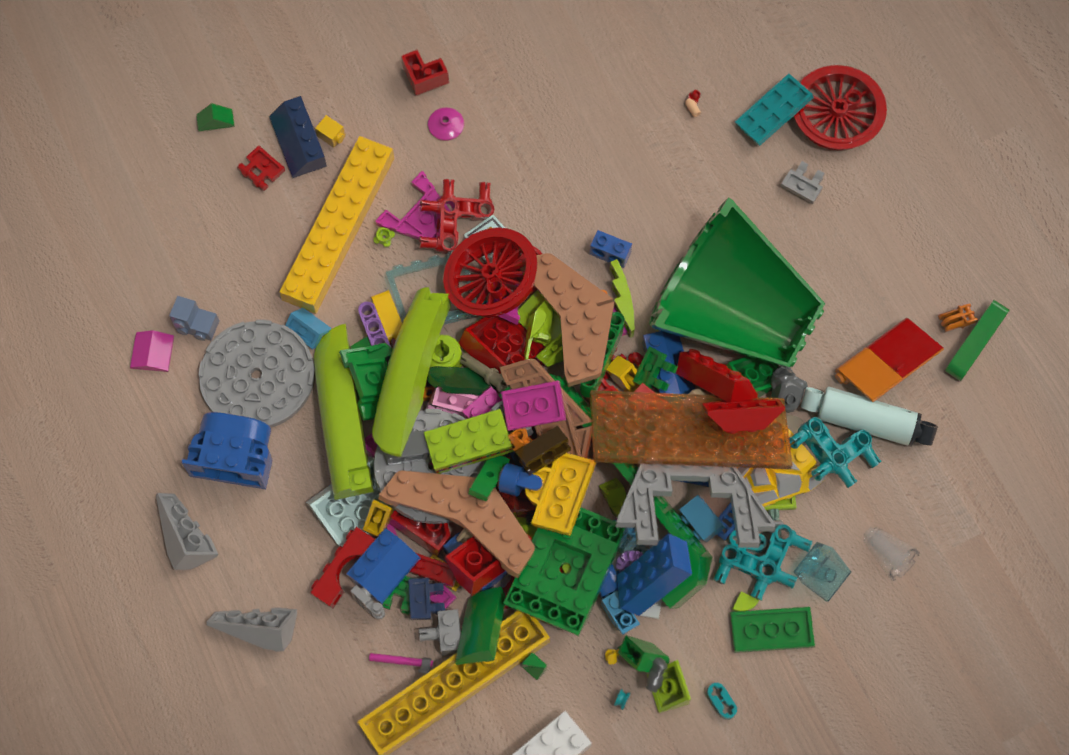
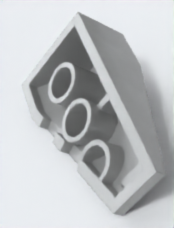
M157 493L156 499L167 555L174 570H191L216 558L218 553L212 539L208 534L204 535L200 531V525L197 521L193 522L187 515L188 510L177 496L171 493Z
M271 608V612H260V609H253V612L241 613L240 610L214 612L209 618L207 626L263 649L279 652L284 651L292 641L297 610Z

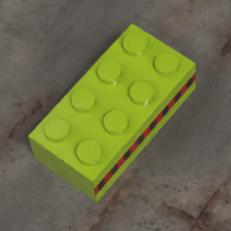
M501 409L424 432L437 474L514 452Z

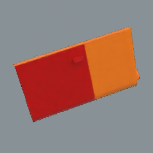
M905 318L835 369V378L840 384L847 385L851 382L874 402L942 352L944 347L912 320Z

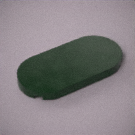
M434 366L429 369L427 376L428 382L433 387L437 388L439 386L446 393L480 395L489 386H492L495 391L497 389L492 384H487L482 376L469 368Z

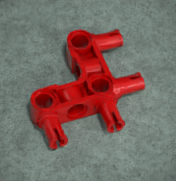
M443 179V195L440 199H437V201L420 200V211L436 212L437 232L436 238L420 236L419 248L435 249V251L442 254L452 252L458 244V218L483 221L494 213L495 208L492 199H490L491 183L487 182L485 184V182H480L479 199L454 196L455 180ZM449 204L452 211H447L444 205ZM481 207H485L488 213L483 214ZM444 240L450 242L451 248L444 246Z

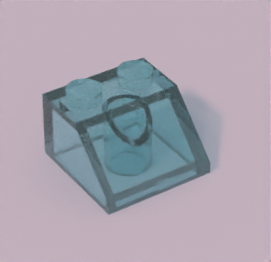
M816 542L794 570V573L806 587L826 602H829L851 571L833 547Z

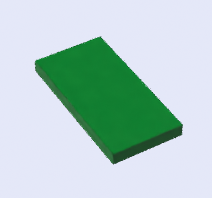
M810 607L730 612L734 653L815 647Z

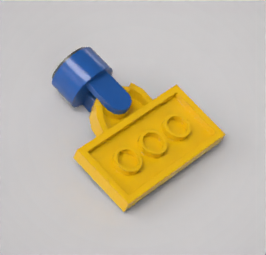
M566 453L554 460L551 468L543 467L530 476L523 467L507 463L500 472L498 489L500 492L518 496L522 489L525 490L527 498L533 505L537 506L531 521L532 526L570 536L596 462L595 460Z

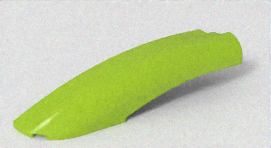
M346 323L332 328L325 334L316 346L314 353L319 408L334 500L374 492L361 413L357 404L359 402L358 391L350 368L344 367L339 353L340 350L350 349Z

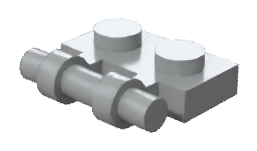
M356 585L351 590L354 600L375 619H383L385 611L382 604L374 603L370 597L371 594L364 587L360 589Z

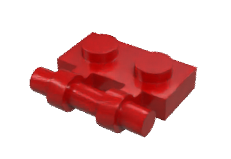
M259 145L246 156L249 164L245 166L243 163H240L237 167L245 178L252 180L253 185L257 188L260 187L263 191L268 188V185L264 182L267 178L273 183L286 171L282 164ZM257 169L261 173L257 176L253 173V170Z

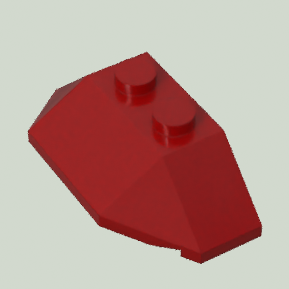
M779 399L702 403V407L707 415L728 433L764 430L785 410V406Z

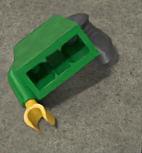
M625 635L621 646L617 647V650L608 649L605 652V659L609 665L616 664L617 656L620 655L636 671L648 672L646 684L648 690L657 692L660 686H662L663 673L667 669V664H669V656L662 652L655 644Z

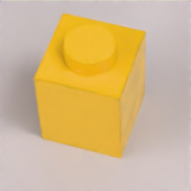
M327 115L315 127L317 137L333 148L337 144L342 143L345 138L344 126Z

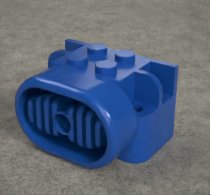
M221 412L206 413L202 417L199 433L193 437L191 444L188 445L187 460L182 459V464L190 477L266 490L273 461L268 449L271 428L266 423L250 417Z

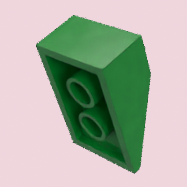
M749 356L727 364V368L732 371H738L743 377L749 379L758 394L757 398L773 390L771 378L774 370L779 365Z

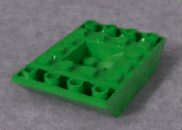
M580 507L570 536L538 527L532 539L535 547L533 556L518 578L515 577L504 605L579 636L594 607L626 528L616 527V521ZM567 564L571 567V572L563 574L560 572V567Z

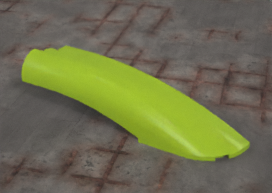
M429 287L421 288L415 293L402 323L384 377L372 429L374 441L380 449L389 455L401 457L424 401L423 395L435 346L451 307V302L448 298L449 294L430 293Z

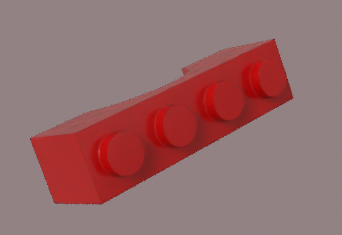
M358 527L347 534V541L343 547L340 546L336 550L333 561L324 567V574L311 587L312 591L310 593L332 609H334L345 593L340 585V573L343 567L348 562L359 559L376 540Z

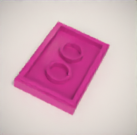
M560 381L501 392L508 431L566 420Z

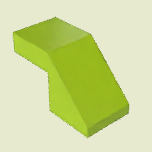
M614 478L599 485V488L612 513L618 518L627 495L620 481Z

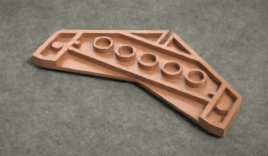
M550 253L537 255L538 266L534 287L557 312L561 320L564 376L567 386L570 387L597 379L602 374L614 309L613 298ZM526 266L519 268V271L526 270Z
M527 359L500 367L503 379L512 389L555 381L535 359ZM561 388L566 420L534 426L538 437L558 426L568 438L569 442L567 443L571 446L572 450L567 453L587 458L594 425L577 430L576 426L592 422V420Z
M398 471L379 494V500L396 507L403 505L448 518L467 529L502 563L501 567L516 578H518L533 556L534 544L496 488H494L487 502L468 494L477 477Z

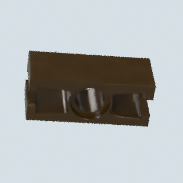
M556 426L515 452L519 458V463L530 476L572 449L567 443L569 441L566 435Z

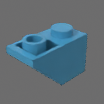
M618 591L602 599L601 606L610 621L622 635L640 625L633 613L620 608Z

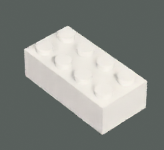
M564 711L513 755H582L591 747L592 742L567 712Z

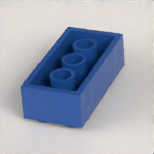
M668 533L658 541L657 545L651 547L625 570L617 575L620 608L640 616L691 576L692 570L687 542Z

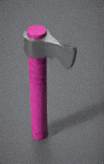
M370 653L369 661L418 666L421 667L418 672L423 674L429 673V670L433 668L432 658L415 659Z

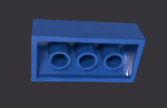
M664 331L643 335L642 345L645 354L649 346L667 355L665 361L678 366L680 352H684L680 336ZM661 368L657 378L670 385L667 391L655 387L657 395L673 406L672 410L689 407L684 406L681 402L691 391L695 390L694 383L679 376L676 372L674 374Z

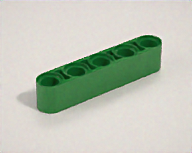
M993 300L951 360L945 372L962 381L1010 309Z
M613 312L608 336L612 340L607 342L601 376L597 379L580 383V393L585 397H593L597 393L623 334L625 318L620 312Z

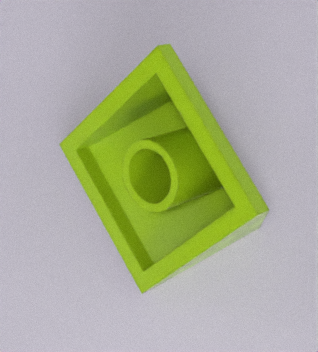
M678 660L667 664V669L663 673L662 686H660L657 692H652L659 713L689 705L691 701Z

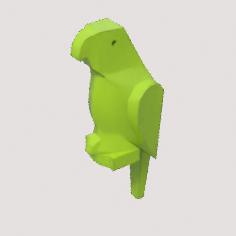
M546 300L529 316L524 360H527L529 357L532 340L541 344L548 343L551 340L548 331L552 325L554 309Z

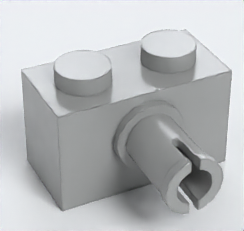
M458 609L438 611L439 625H437V628L419 629L420 642L438 640L440 641L442 656L455 655L461 636Z

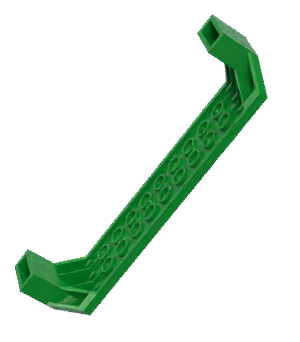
M549 374L555 381H560L561 388L592 420V422L582 424V426L585 428L594 425L591 437L632 486L639 466L573 386H567L565 377L562 378L559 375ZM509 385L504 391L512 390ZM653 496L657 518L671 535L686 541L688 545L692 575L661 598L669 609L680 608L706 586L713 557L663 496Z

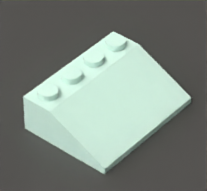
M370 456L368 457L374 492L334 500L331 484L306 502L339 547H343L347 541V534L356 527L370 534L363 530L373 500L391 507L389 504L379 500L381 492L374 475V458Z

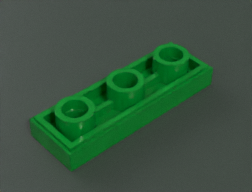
M503 456L487 459L469 489L468 494L487 502L498 483L503 466L509 463L510 459Z

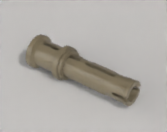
M464 353L461 356L465 359V361L463 359L460 360L461 364L482 376L487 384L497 387L499 392L504 391L509 386L497 369H490L468 353Z

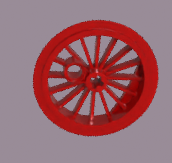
M829 65L810 72L800 81L809 91L815 89L824 99L823 101L814 96L811 101L820 106L806 104L794 115L798 126L806 137L818 146L838 151L853 149L872 140L882 129L887 115L886 99L877 82L865 72L845 65ZM833 81L840 82L838 99H836L831 85ZM843 82L851 84L852 87L847 91L844 98L841 99ZM826 83L831 99L819 87L820 84ZM864 96H867L870 102L860 104ZM849 98H855L857 101L852 102ZM872 107L874 113L860 112L856 110ZM804 110L816 111L821 113L806 116ZM856 117L873 119V122L869 125ZM819 118H824L815 125H813L810 121ZM830 120L824 132H819L817 128ZM835 121L834 137L827 136L826 133ZM838 122L840 123L844 138H837ZM851 122L866 130L860 133L859 130ZM845 124L856 136L849 138Z
M489 228L467 237L454 249L445 266L443 282L445 292L449 294V300L458 309L468 314L483 317L500 316L514 310L528 297L535 283L538 262L533 245L524 235L508 228ZM512 247L517 248L518 250L506 260ZM505 248L498 260L499 250ZM493 252V261L491 263L488 254ZM522 254L525 255V259L512 264ZM485 256L487 264L484 265L479 258ZM473 261H476L482 267V269L470 266L468 264ZM526 266L525 271L512 272L514 270ZM462 269L478 273L473 275H460ZM523 277L521 282L509 279ZM460 281H473L469 284L459 287ZM503 282L517 286V289L512 292ZM475 288V289H474L469 295H467L465 298H463V297L461 296L462 293L467 292V291H469V290ZM481 292L476 303H472L471 301ZM489 292L488 304H482ZM508 292L510 295H509L508 297H506L505 299H503V297H504V296L506 295V293ZM494 299H500V301L493 303Z

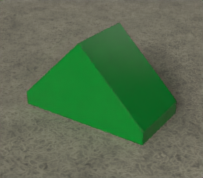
M211 103L196 114L199 132L235 127L233 109Z

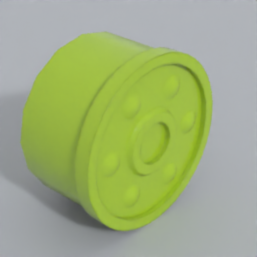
M439 335L430 368L434 366L462 367L460 360L463 359L461 357L463 354L460 344L456 339L449 335Z

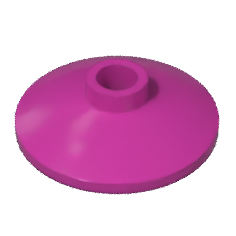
M440 108L430 115L428 129L439 140H453L462 133L464 119L453 108Z

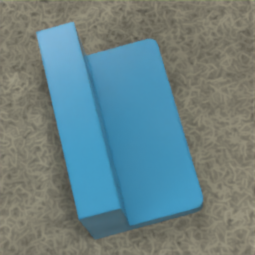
M304 308L292 312L285 326L296 332L306 345L312 349H315L322 336L331 330V327Z

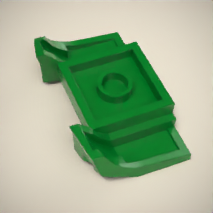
M386 343L339 351L344 367L350 368L360 397V401L357 404L363 420L375 419L378 400L388 367L386 362L390 359L393 350Z

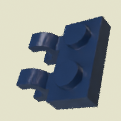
M429 578L408 580L410 620H430L431 613L438 614V611H445V603L430 604V594L443 595V583L429 584Z

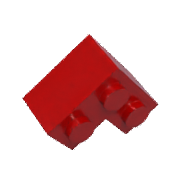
M418 49L401 55L402 67L416 96L449 83L448 71L442 58L424 64Z

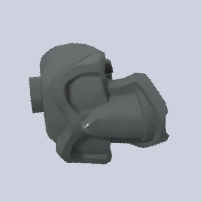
M779 366L774 370L771 378V386L773 388L771 400L779 399L785 406L783 412H794L798 408L808 384L806 381L798 378L790 367Z

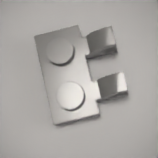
M802 161L796 172L790 169L781 183V187L813 204L823 188L819 184L823 180L825 173L818 170L811 181L803 176L807 171L808 164Z

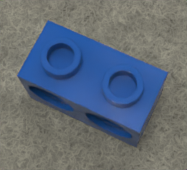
M597 230L590 245V255L609 263L617 259L622 268H625L632 251V243Z

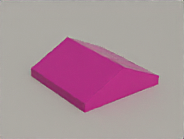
M154 330L136 332L130 368L168 372L174 335Z

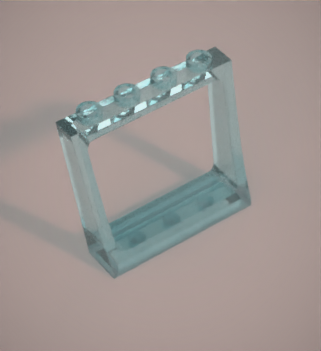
M453 251L447 253V257L440 258L439 255L429 257L427 262L422 263L421 260L411 262V266L404 267L403 264L393 266V270L386 272L402 323L406 313L394 280L395 277L445 265ZM463 269L464 275H471L469 270ZM476 297L471 301L472 303H476ZM460 309L449 311L443 325L478 317V315L468 314Z

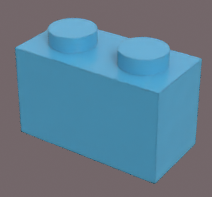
M699 495L679 509L683 514L681 518L687 525L691 524L695 529L693 533L699 540L703 539L708 542L725 528L723 523Z

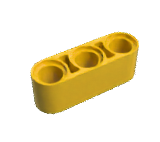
M387 290L371 296V300L391 345V339H397L402 322L391 294Z

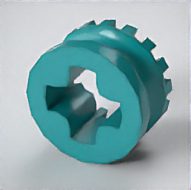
M621 689L614 706H620L623 710L631 693H624V690Z

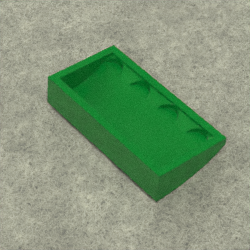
M501 587L479 592L468 599L455 660L456 665L495 661L505 608L504 601L506 599V595Z

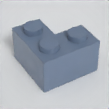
M177 296L169 315L178 333L182 335L191 334L202 341H205V339L212 341L220 321L216 313L199 309L196 301Z

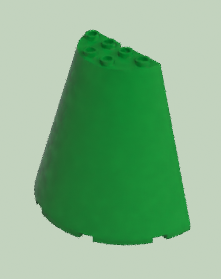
M728 197L719 206L717 213H713L689 245L687 254L680 259L660 293V300L655 303L650 315L649 324L652 328L786 368H792L797 361L796 355L798 351H802L806 345L805 336L811 335L815 329L814 323L816 319L819 320L823 315L825 302L739 206Z

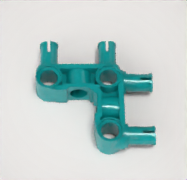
M813 417L799 427L798 432L788 439L789 444L795 441L791 445L793 449H797L805 442L821 463V465L811 471L812 476L818 474L814 478L816 481L822 480L828 473H835L844 482L846 487L849 488L857 482V479L852 475L847 464L858 455H862L871 468L882 462L872 449V437L869 432L860 430L844 439L842 444L839 445L829 434L828 428L817 417Z
M783 524L779 525L773 532L766 555L758 557L746 552V549L732 544L727 545L720 555V565L713 580L718 582L722 575L720 583L725 585L729 572L733 568L748 574L757 580L750 596L755 598L759 591L757 597L759 601H762L767 586L776 583V581L793 589L798 577L781 571L782 568L780 566L789 546L793 545L809 552L813 541L797 535L795 530ZM778 531H786L788 538H779ZM732 550L735 552L736 557L728 559L725 556V552ZM769 566L773 570V574L765 575L762 572V568Z

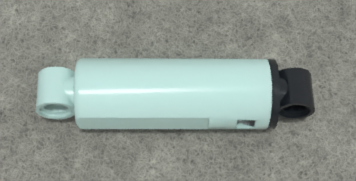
M807 387L801 402L803 409L818 412V418L822 421L856 431L865 430L870 435L912 447L914 441L932 446L938 429L936 424L921 420V413L880 401L872 402L869 398L832 387H827L825 392Z

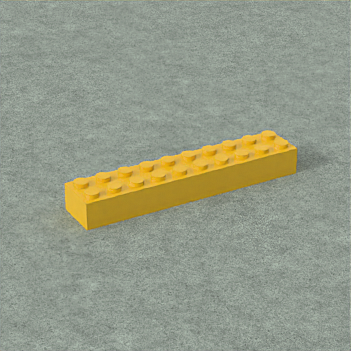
M361 136L358 137L280 290L282 301L317 314L394 161L393 148Z
M517 611L502 621L495 661L456 665V653L358 721V724L379 755H390L526 660L531 653H536L549 644L550 637L537 618Z

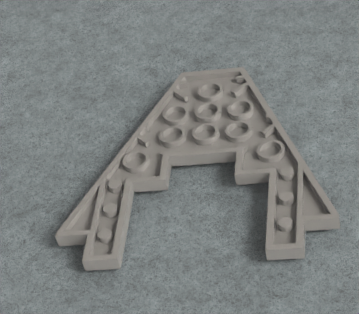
M683 414L661 415L617 518L616 527L635 528L637 545H657L658 532L653 496H671V480L705 481L709 483L711 498L731 499L738 547L758 548L760 544L758 531L774 532L776 525L702 416Z

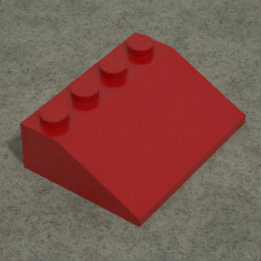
M499 316L484 317L464 330L459 344L473 358L490 369H497L502 375L500 367L524 360L527 330L519 322L517 325ZM532 340L528 359H535L544 368L546 365L538 360L536 356L546 347Z

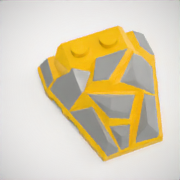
M773 421L758 433L736 466L763 507L773 505L784 499H791L793 496L801 493H809L825 480L824 477L820 481L814 479L818 475L812 476L811 471L817 468L815 458L803 444L797 449H793L791 445L795 441L789 444L788 439L794 434L790 429L784 428L776 421Z

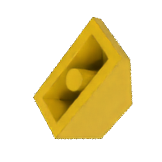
M617 356L609 364L606 371L612 380L631 396L640 386L633 382L637 373L634 365L620 356Z
M373 500L363 530L379 536L387 528L394 509Z

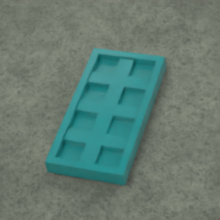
M788 73L741 115L735 123L758 146H761L809 103L814 96Z

